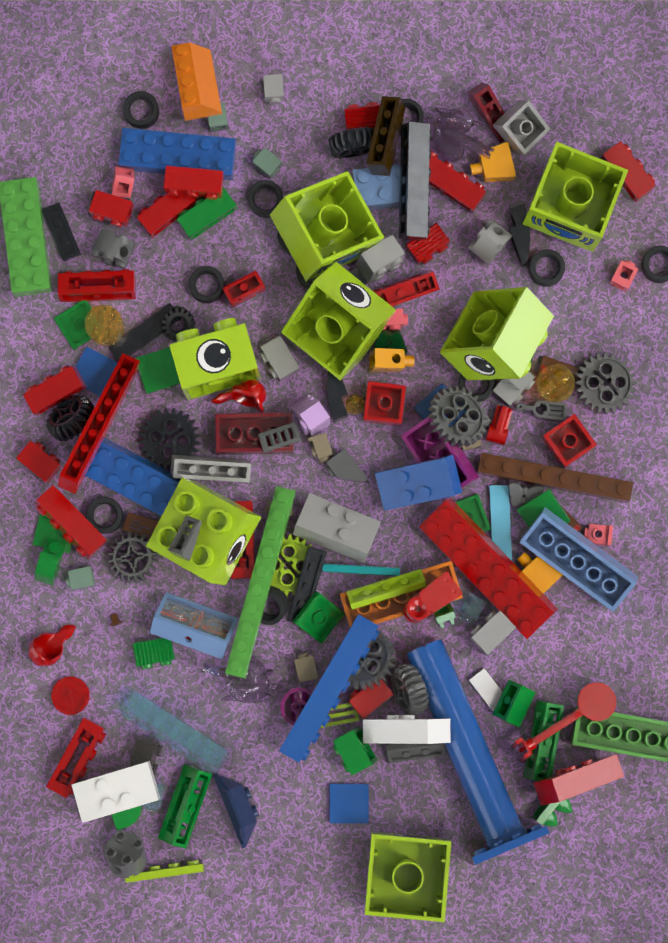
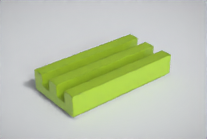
M350 703L337 705L336 709L351 707ZM353 709L351 711L329 714L330 718L354 714L355 718L328 722L325 727L359 721L358 713Z

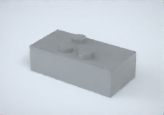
M309 493L295 525L293 535L365 563L381 521Z

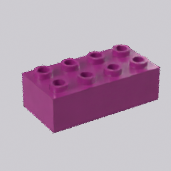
M427 417L401 435L417 462L453 455L462 489L479 478L462 449L458 447V444L452 447L450 440L444 443L445 437L438 438L439 431L433 432L436 428L435 425H430L433 419Z

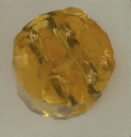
M109 305L94 306L88 312L85 318L86 333L95 343L101 346H111L122 339L125 333V323L121 314L115 308Z
M550 363L539 371L536 385L539 394L545 400L562 402L573 393L575 378L571 370L565 365Z

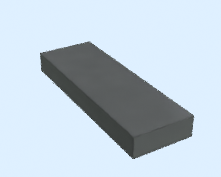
M444 743L386 745L388 763L446 756Z

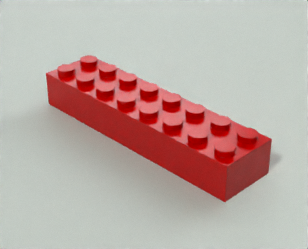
M452 498L445 500L419 526L526 639L532 636L559 610Z

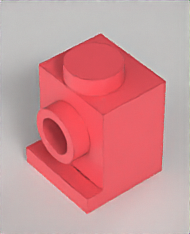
M115 166L111 187L112 195L121 198H131L135 179L134 169Z
M621 260L609 284L627 292L638 268L628 260H625V262ZM621 273H626L627 278L621 277Z
M395 309V313L383 330H386V328L392 331L401 330V327L408 325V316L403 313V309Z
M588 524V528H584L583 536L595 545L611 546L613 526ZM596 531L601 532L602 535L600 538H597L595 536Z

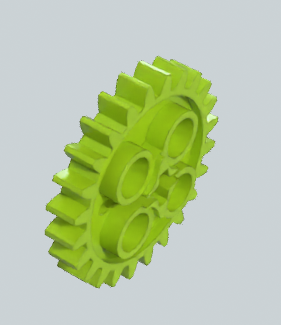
M289 534L288 539L285 540V537L283 538L280 554L288 563L293 562V569L300 575V571L297 570L296 566L300 561H304L308 546H305V539L299 542V537L297 536L295 540H292V536ZM287 547H292L295 550L292 557L284 555V550ZM278 557L280 567L274 571L271 586L284 591L286 597H288L289 592H292L294 595L298 579L289 569H284L285 564ZM285 574L293 576L291 584L286 585L282 582Z

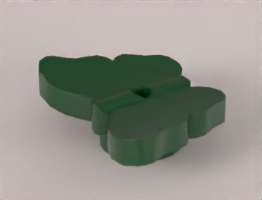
M382 330L372 347V351L375 348L404 349L405 353L408 352L400 330Z

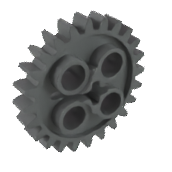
M604 352L602 357L597 353L595 354V359L590 356L588 358L589 362L583 361L584 367L578 368L581 374H576L575 377L580 380L575 382L574 385L580 388L575 392L582 394L578 398L579 400H586L583 404L584 406L590 404V411L597 408L596 411L599 414L603 409L606 415L610 409L612 413H615L616 407L618 410H622V404L627 406L629 405L627 399L632 400L634 398L630 393L636 392V389L632 387L637 384L636 381H632L636 374H630L633 367L627 368L628 361L622 363V356L615 359L614 353L610 357H608L607 352ZM603 365L609 368V374H604L601 371ZM589 379H594L596 381L595 388L589 386ZM616 379L622 380V388L615 385ZM605 380H608L607 386L604 387L602 384ZM603 392H607L610 395L609 401L603 400Z
M449 386L446 390L442 389L434 396V399L430 402L432 406L428 408L432 412L428 415V418L433 419L430 425H435L436 427L433 432L439 431L438 438L445 437L444 443L450 440L452 447L455 444H458L459 448L463 445L468 447L483 437L482 435L486 432L485 427L488 426L485 420L489 417L483 415L487 409L481 408L483 401H476L478 395L472 397V391L466 393L465 387L459 391L458 386L453 389ZM467 406L468 409L465 411V413H463L450 428L448 425Z
M380 631L375 641L371 640L367 646L370 648L365 659L362 657L357 663L360 665L355 676L351 674L347 680L350 682L349 687L353 685L356 690L361 687L365 691L368 685L372 690L374 683L380 686L381 679L385 682L387 681L385 678L386 674L392 675L389 669L395 668L392 662L397 661L396 657L393 656L397 652L393 648L394 644L387 635L384 636L382 631ZM375 647H379L376 652L372 653ZM374 665H377V668L374 671H371V668Z

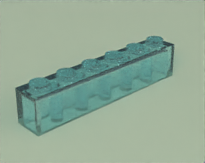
M135 690L130 692L120 708L123 711L122 716L130 721L132 719L140 722L138 724L139 727L147 732L149 729L154 731L156 738L162 742L165 739L171 742L170 747L178 752L183 750L188 753L187 758L195 763L200 761L204 764L203 768L212 774L214 771L217 773L220 771L231 754L230 751Z

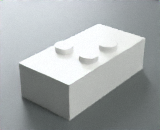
M387 715V719L363 720V743H451L450 719H415V715Z
M150 761L72 784L82 823L160 800Z

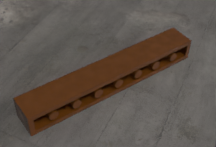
M481 453L477 474L531 485L538 484L546 488L623 503L630 502L634 483Z

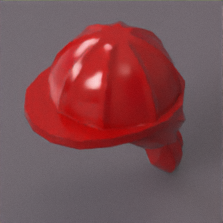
M242 381L240 384L234 385L229 391L219 393L216 398L211 399V402L221 404L228 400H235L244 406L255 407L257 411L263 413L262 404L266 399V390L259 381Z
M65 625L57 633L45 632L33 638L28 649L31 661L35 665L42 667L54 665L63 653V643L72 637L76 626Z

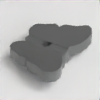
M511 481L508 484L512 506L524 505L544 492L543 486L538 484L529 487L527 485H520L516 481Z

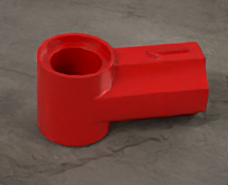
M497 405L486 441L505 445L513 409Z

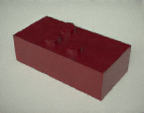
M292 413L215 414L216 455L293 453V444L264 453L258 436L260 433L293 423ZM289 429L290 439H293L292 430ZM284 431L280 432L283 442L287 441ZM273 434L275 444H279L277 435ZM266 436L268 447L272 446L270 438Z

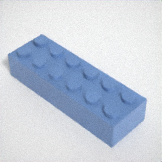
M546 507L520 540L522 545L612 612L615 611L637 583L638 576Z

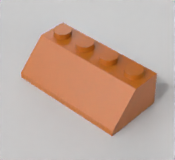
M191 42L172 45L185 121L222 114L211 50Z

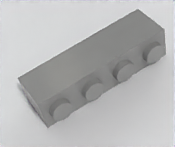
M172 455L170 474L173 478L183 477L187 479L250 483L251 463L247 459Z

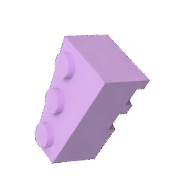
M310 394L291 406L300 420L299 424L305 435L310 434L313 437L331 425L328 413L321 403Z

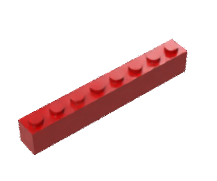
M122 353L59 475L58 487L76 494L138 373L139 360Z

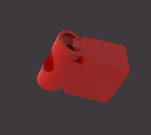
M446 571L404 605L402 615L409 623H419L457 599L463 592L448 571Z

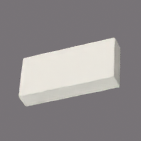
M483 669L469 681L490 709L494 711L502 691L488 672Z

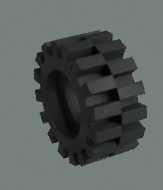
M171 306L169 310H164V315L161 314L160 330L169 340L171 339L174 342L177 341L176 334L185 330L195 329L194 317L184 307ZM175 317H181L184 320V327L179 331L172 330L170 326L172 319Z

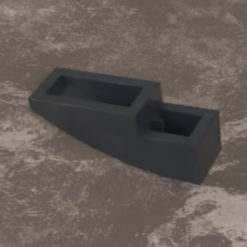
M525 203L510 208L509 211L514 225L513 228L509 229V233L513 235L511 241L521 267L526 265L530 248V227L523 225L527 214Z
M328 371L327 396L329 409L333 421L337 422L348 417L342 399L348 397V392L343 380L340 381Z

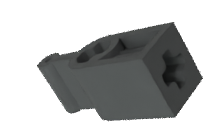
M543 400L536 402L534 406L518 403L515 406V411L518 413L522 411L532 412L533 417L538 420L563 422L566 420L567 403ZM539 406H543L545 408V411L542 413V415L538 414L536 411V409H538Z

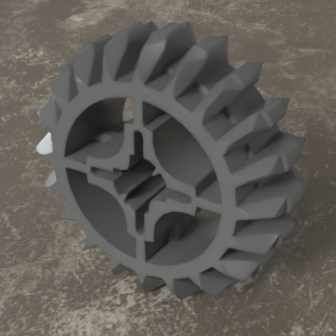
M128 532V538H125L123 534L120 535L121 542L116 538L114 539V542L117 543L116 547L114 545L109 546L114 552H107L108 556H113V559H108L107 563H114L109 569L111 571L117 569L113 574L115 577L122 574L120 581H124L125 577H127V583L130 584L132 578H134V582L137 584L139 583L138 577H141L142 581H146L144 574H147L149 577L152 576V573L149 572L150 568L156 571L157 568L152 566V564L159 563V560L153 559V556H158L159 554L152 552L150 548L146 547L149 539L145 542V534L139 538V532H135L134 537H132L131 532ZM134 542L143 544L148 552L138 553ZM128 543L127 553L118 557L120 549ZM132 552H134V555L141 556L135 559L134 564L131 563V560L126 559L131 557ZM148 558L145 568L138 572L139 562ZM119 563H129L132 573L124 572Z
M409 663L396 666L391 671L390 686L392 687L397 705L400 706L404 714H422L428 708L429 695L422 675Z

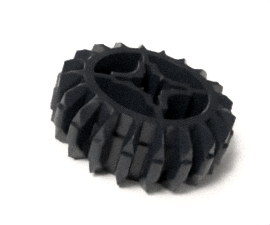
M353 128L332 135L328 139L331 156L342 159L369 153L374 128Z
M74 395L73 397H68L67 400L57 404V407L52 409L53 412L48 415L46 427L49 433L59 441L73 440L75 436H79L83 431L94 406L85 396Z

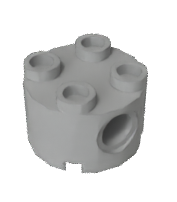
M491 219L485 228L483 227L478 233L477 239L470 244L468 249L489 265L513 235Z

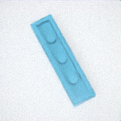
M492 485L489 486L491 540L512 561L509 486Z

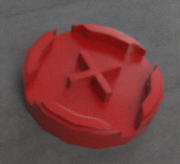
M74 676L58 680L51 692L53 705L60 713L66 715H75L82 712L88 706L90 700V690L87 684L82 679Z

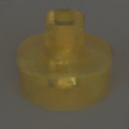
M352 394L345 401L346 410L350 414H359L365 409L364 399L357 394Z

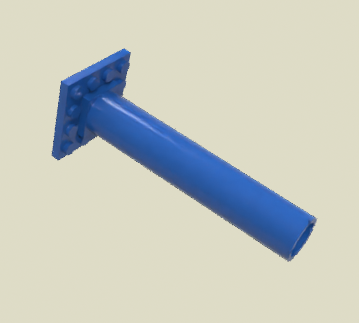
M442 639L428 643L426 647L421 646L409 652L407 657L410 664L419 671L425 682L429 695L428 707L433 718L450 719L451 743L444 744L489 849L486 851V848H482L473 852L474 857L471 858L473 865L549 834L547 826L542 827L541 824L527 829L528 834L524 827H522Z

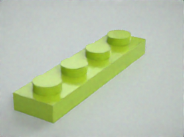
M419 569L346 592L353 610L425 588L427 585L422 570Z
M199 860L187 861L188 865L180 866L179 862L168 864L167 868H160V865L149 866V870L141 871L136 876L133 874L129 878H125V882L204 872V862L199 863Z

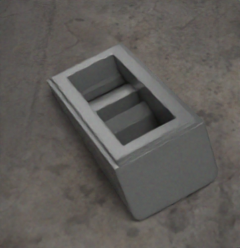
M296 422L258 434L264 453L301 442ZM289 429L292 430L294 439H290ZM282 431H284V434H285V437H286V440H287V441H285V442H283V439H282V436H281V433H280V432H282ZM273 434L277 435L279 444H275ZM266 436H269V438H270V442H271V445H272V446H270V447H268V444H267V441H266V438H265Z
M186 516L168 551L179 558L189 561L202 521Z

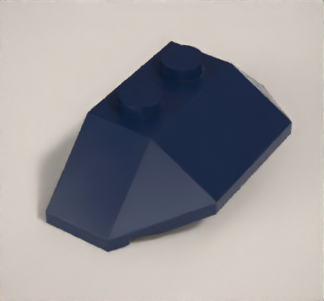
M219 773L214 774L213 777L243 849L247 846L256 825V817L259 816L258 810L255 805L252 806L249 798H252L248 786L244 788V785Z

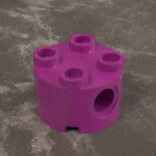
M298 687L291 689L284 695L281 700L280 710L283 718L288 723L294 726L311 697L312 691Z

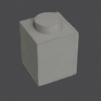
M282 74L263 75L265 102H269L272 105L280 104V101H284Z

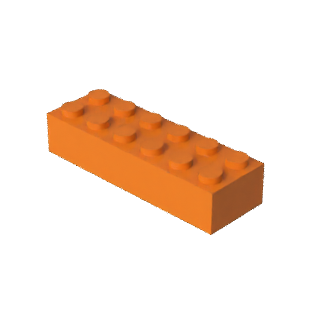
M452 561L422 569L426 585H430L448 571L459 587ZM424 588L353 610L347 592L341 593L340 597L349 627L351 628L358 614L375 624L403 617L402 610L404 605ZM462 595L453 601L462 599Z

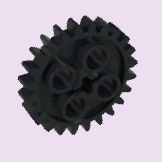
M165 408L164 414L160 410H157L158 416L150 414L152 420L145 419L148 425L141 426L145 432L139 434V436L144 437V440L139 441V444H144L145 446L141 451H147L144 457H151L150 462L154 463L157 461L156 465L158 466L163 464L165 470L168 469L169 465L171 467V457L167 458L163 454L166 447L172 449V455L194 456L192 452H199L195 445L201 444L199 441H196V438L201 437V435L195 433L199 427L192 426L196 421H188L190 415L187 414L183 417L182 410L176 414L175 408L172 409L171 413L168 408ZM171 420L176 422V429L170 431L167 427L168 422ZM181 428L184 429L182 433L178 434L172 439L173 443L168 442L164 444L159 450L156 449L158 445L162 444L168 439L167 435L173 436ZM154 432H159L161 435V440L157 443L152 439ZM183 435L188 439V443L184 447L179 444V438Z

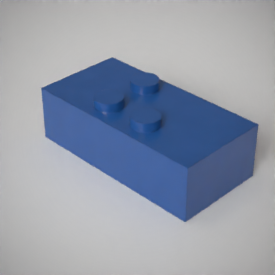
M453 455L385 469L375 473L384 511L462 493Z

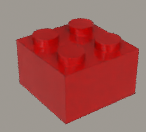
M368 381L363 422L402 426L406 385Z
M573 414L541 438L563 469L597 446L576 414Z

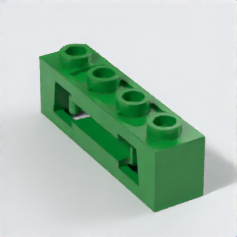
M537 700L530 738L532 739L551 727L552 724L562 720L564 705ZM554 715H557L556 722L553 721ZM560 731L536 745V748L531 751L532 755L526 759L523 777L539 781L552 776ZM545 764H548L547 770L544 769Z
M184 764L158 839L173 846L187 848L212 777L211 773ZM198 781H203L200 793H194V789L197 791L200 789L197 787ZM183 822L188 824L184 836L180 834L181 829H186V826L182 824Z

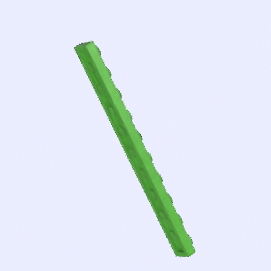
M276 486L225 671L227 675L246 678L295 498V490Z

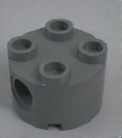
M101 229L90 254L96 258H103V263L113 266L115 263L116 266L125 269L134 250L135 243L121 234L118 236L115 234L116 232Z
M118 831L105 846L104 854L108 866L117 877L129 878L133 874L136 876L145 868L147 863L145 848L142 840L136 834Z

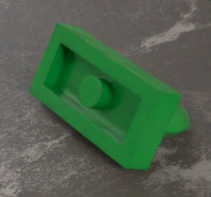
M569 799L540 805L531 817L541 825L554 827L558 825L554 810L562 813H572V806Z

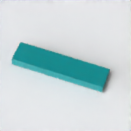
M324 564L322 568L324 573L394 577L400 575L399 568Z

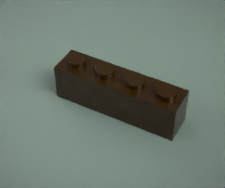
M382 96L366 163L372 175L390 176L405 113V106L400 97Z

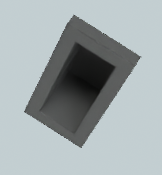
M345 449L326 462L328 466L326 470L332 478L336 476L338 480L360 483L368 481V478Z

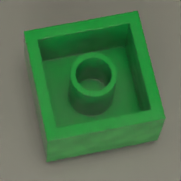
M360 726L333 740V748L337 755H341L344 761L342 765L347 773L350 772L351 776L378 761L370 744L363 743V731Z

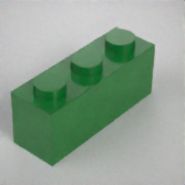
M223 187L222 198H217V200L200 199L194 204L195 207L182 211L177 221L192 241L236 211L237 205Z

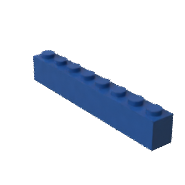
M358 614L279 750L281 753L300 763L301 759L303 761L307 759L311 752L308 750L311 742L316 743L320 736V733H318L321 725L325 727L330 719L328 715L330 709L335 710L340 702V699L337 697L341 691L345 693L350 685V682L347 680L351 674L355 676L360 667L357 664L361 657L365 659L370 650L367 647L371 640L375 641L379 635L378 625Z

